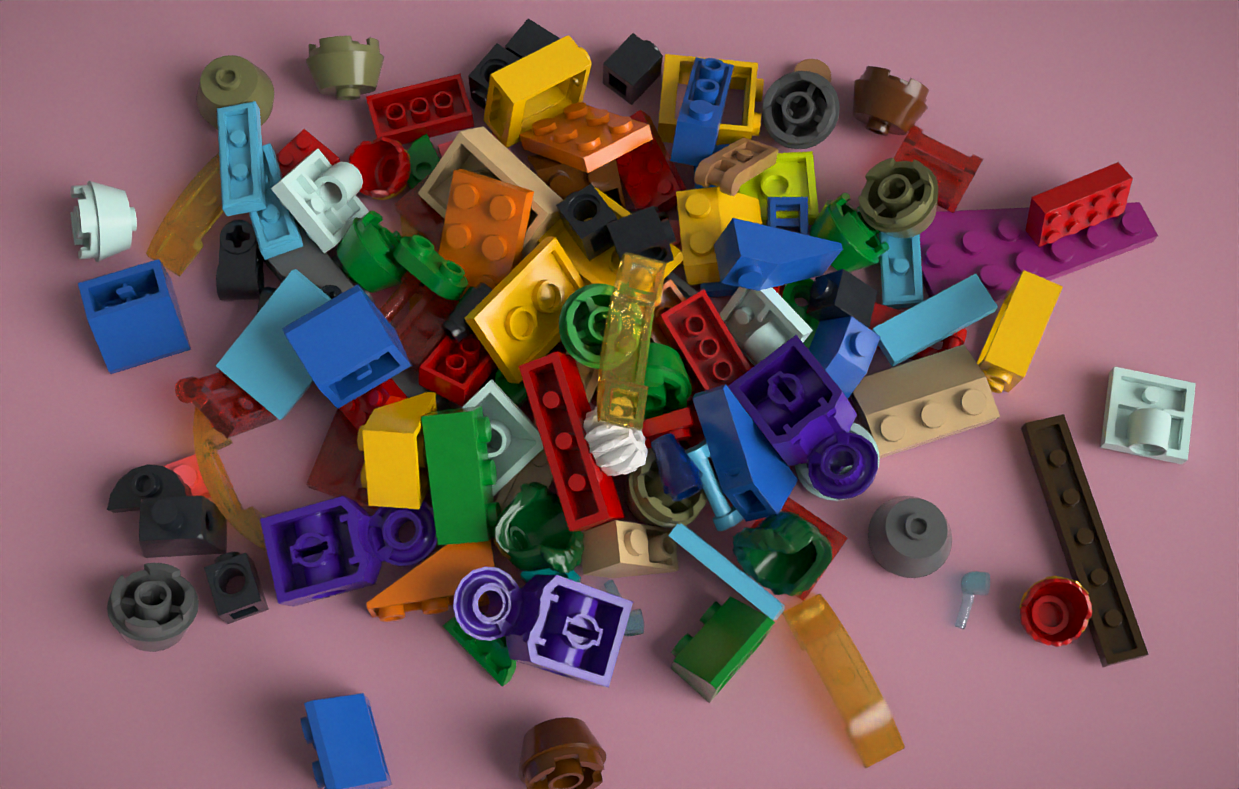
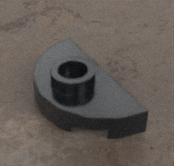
M147 464L132 469L119 479L110 494L107 510L113 513L140 510L141 499L192 496L190 487L174 471L164 466Z

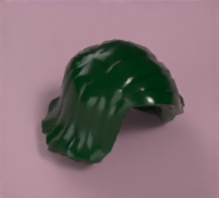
M525 482L520 486L521 491L515 495L510 504L498 516L493 528L494 543L500 553L521 571L531 572L550 568L559 573H570L581 563L584 550V535L581 531H569L560 499L557 494L547 488V485L539 482H531L529 484Z
M782 511L778 514L770 515L761 521L756 528L745 527L741 532H737L733 536V554L744 572L757 583H760L761 586L771 589L774 595L800 596L803 591L810 589L832 560V547L829 540L820 533L816 526L793 512Z

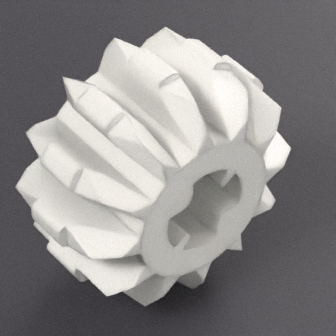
M615 401L608 404L606 402L595 407V410L586 413V419L583 424L586 432L585 439L589 444L590 453L595 458L596 465L601 467L607 476L626 475L645 465L648 449L645 445L646 438L641 431V425L636 420L635 413L630 411L626 403Z

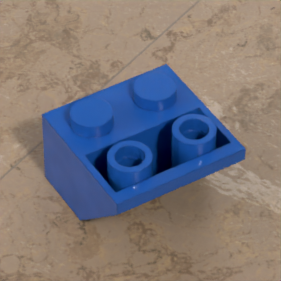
M160 259L78 283L88 323L110 374L191 350L172 279Z
M358 284L282 328L286 338L317 388L337 409L412 366L396 330Z
M364 693L318 699L304 703L307 716L300 718L301 726L307 744L312 743L317 751L319 760L312 762V768L319 789H381L392 785L370 701Z

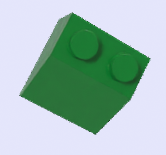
M731 596L723 605L715 601L699 620L704 624L702 629L694 638L687 633L671 651L676 657L672 662L671 669L709 703L763 643L775 623L765 614Z

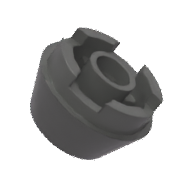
M810 71L788 73L776 80L764 97L762 106L764 126L777 143L787 148L807 149L816 146L824 141L836 126L840 111L838 95L831 83L817 73Z
M900 496L888 500L875 511L868 527V542L874 558L886 571L905 578H920L932 574L945 563L951 551L952 533L946 517L933 503L915 496Z
M164 563L144 564V570L134 572L125 579L123 575L117 579L108 599L107 612L112 625L131 646L142 651L157 652L166 650L181 640L197 615L199 600L194 587L181 576V571L178 568Z

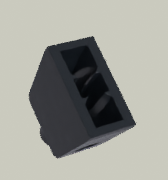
M204 496L141 499L139 543L144 557L226 554L227 511ZM205 522H209L208 530L206 528Z

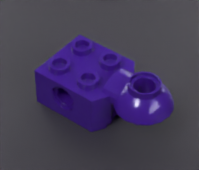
M797 335L728 386L788 466L809 463L808 476L813 487L823 496L837 500L854 498L865 492L873 483L878 471V454L873 444L862 435L849 432L857 413L840 387ZM853 465L847 473L839 475L843 468Z
M340 496L260 519L278 604L293 607L375 585L382 562H388L397 566L414 565L426 559L435 549L437 543L433 508L424 500L420 509L380 507L374 515L370 516L356 501ZM413 521L416 529L415 535L410 541L402 543L399 538V529L404 523Z
M487 566L472 570L461 579L453 598L455 618L463 631L477 640L492 641L505 636L511 660L585 684L608 688L633 605V601L559 575L535 574L519 589V586L510 574L500 568ZM485 592L489 597L490 603L487 612L482 614L478 607V600Z

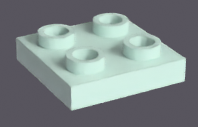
M319 149L308 155L271 188L281 204L291 212L305 229L309 238L324 253L333 248L343 238L354 218H362L369 212L356 196L363 184L360 171L348 162H338L332 166Z
M739 287L719 314L742 353L754 366L795 335L804 342L813 331L773 288L756 291Z
M1114 366L1109 372L1100 448L1181 465L1188 460L1196 383Z

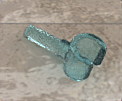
M972 571L962 577L961 591L963 596L955 627L965 630L971 607L974 603V595H988L990 588L989 573Z
M609 580L604 584L608 593L622 598L613 580ZM641 609L631 610L624 636L627 637L644 633V620Z

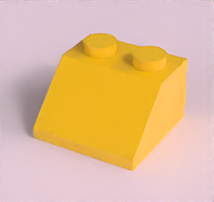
M717 186L677 191L682 255L684 258L683 265L687 283L694 285L719 282L721 280L714 244L732 218L762 224L759 199L741 193L730 196L722 193L720 187Z
M426 392L376 408L366 424L360 426L357 443L358 449L364 451L365 460L361 471L362 488L367 489L368 506L420 509L430 488L421 416L431 411H437L435 392Z

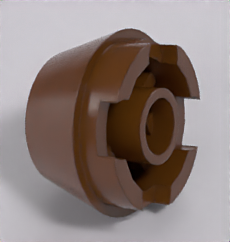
M867 66L860 79L854 81L853 116L866 124L865 128L875 134L887 136L888 133L906 135L928 109L925 103L929 89L912 78L907 82L899 77L889 75L891 72L889 69Z
M572 717L550 719L535 725L525 734L518 777L526 784L527 789H595L603 782L601 772L604 770L603 764L606 761V753L584 721Z

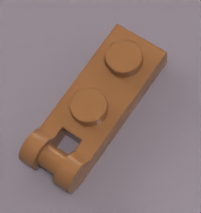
M743 137L702 160L696 169L694 181L696 184L704 187H709L710 185L720 187L722 193L735 196L742 184L776 164L779 149Z

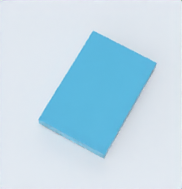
M297 269L292 270L217 363L216 367L274 416L282 420L314 382L286 338L282 328L330 301L331 298Z
M682 523L677 524L668 535L772 620H777L786 609L782 602Z

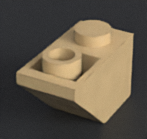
M615 520L583 531V575L621 578L678 571L677 544L668 536L673 529Z

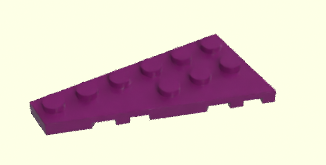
M1140 202L1127 203L1125 212L1121 215L1111 217L1095 226H1089L1076 234L1067 235L1054 243H1048L1040 247L1037 246L1025 231L1029 207L937 211L931 225L920 233L922 283L931 298L964 279L977 274L993 300L998 301L1005 298L1008 289L1023 270L1051 281L1152 243L1158 237V234Z

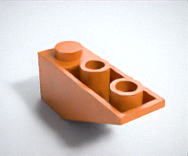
M491 539L483 542L445 545L366 603L367 610L372 618L379 617V620L382 622L403 619L406 617L405 612L422 610L423 614L431 615L448 611V605H453L454 592L461 579L472 570L485 566L495 567ZM485 592L478 600V607L490 603L489 597Z

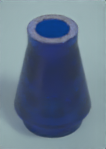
M674 434L663 435L651 443L650 446L655 454L663 491L665 494H670L673 501L689 498L704 487L701 480L703 476L702 471L677 442Z

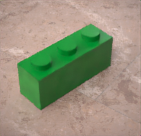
M482 406L431 411L421 416L437 545L489 541L493 537V528L498 516L501 514V506L499 502H494L492 485H496L497 481L496 465L493 459H488L486 443L491 441L492 436L489 417H483Z

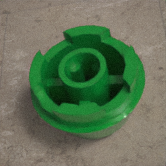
M844 192L835 200H827L809 232L810 236L841 243L843 250L832 262L831 266L837 271L845 269L850 273L879 263V257L889 250V244L885 241L880 243L876 235L881 231L872 228L866 223L861 215L860 206L856 209L848 203L851 200L850 195Z
M369 211L362 218H354L336 248L343 271L348 278L370 293H376L406 283L408 275L411 274L393 256V252L402 236L397 230L392 233L387 228L382 227L379 224L383 220L382 216L375 211Z
M600 283L583 286L569 296L561 309L559 316L561 341L567 352L576 361L585 366L596 369L618 366L634 353L640 341L642 317L639 308L629 295L614 286Z
M639 343L634 353L626 361L615 366L607 384L608 391L611 394V403L615 401L626 403L630 411L635 412L637 421L667 414L679 408H686L687 399L692 392V386L680 354L673 348L659 343Z

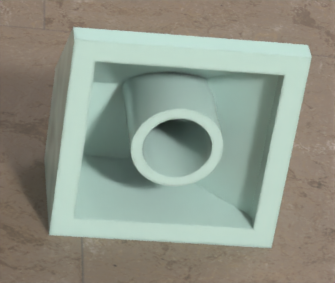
M490 380L462 408L482 406L483 417H489L492 436L491 441L486 443L488 459L494 460L497 471L496 485H492L494 496L544 447L535 424L493 380Z

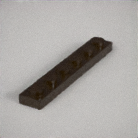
M1062 414L1025 423L1021 427V431L1072 580L1079 582L1089 593L1092 616L1089 618L1088 627L1102 667L1149 655L1065 415Z

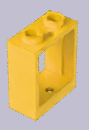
M567 35L490 74L483 121L506 148L520 142L519 135L532 129V124L536 121L554 118L563 113L564 108L568 105L583 102L592 66L586 50L578 47L574 40Z
M665 54L658 133L663 142L673 143L677 124L675 109L678 84L688 85L696 57ZM719 59L723 63L734 65L729 89L744 90L741 125L720 124L716 145L732 144L743 137L751 140L752 136H759L761 126V113L754 112L755 102H762L764 79L757 78L758 63Z
M1023 270L1008 289L977 360V364L987 378L991 392L1002 393L1003 390L1010 392L1025 377L1063 286Z

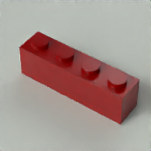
M557 351L520 365L521 376L569 531H586L625 518L612 475L607 476L602 471V468L596 465L595 458L590 453L589 444L585 439L586 432L583 424L586 419V413L590 412L591 408L575 359L569 354Z

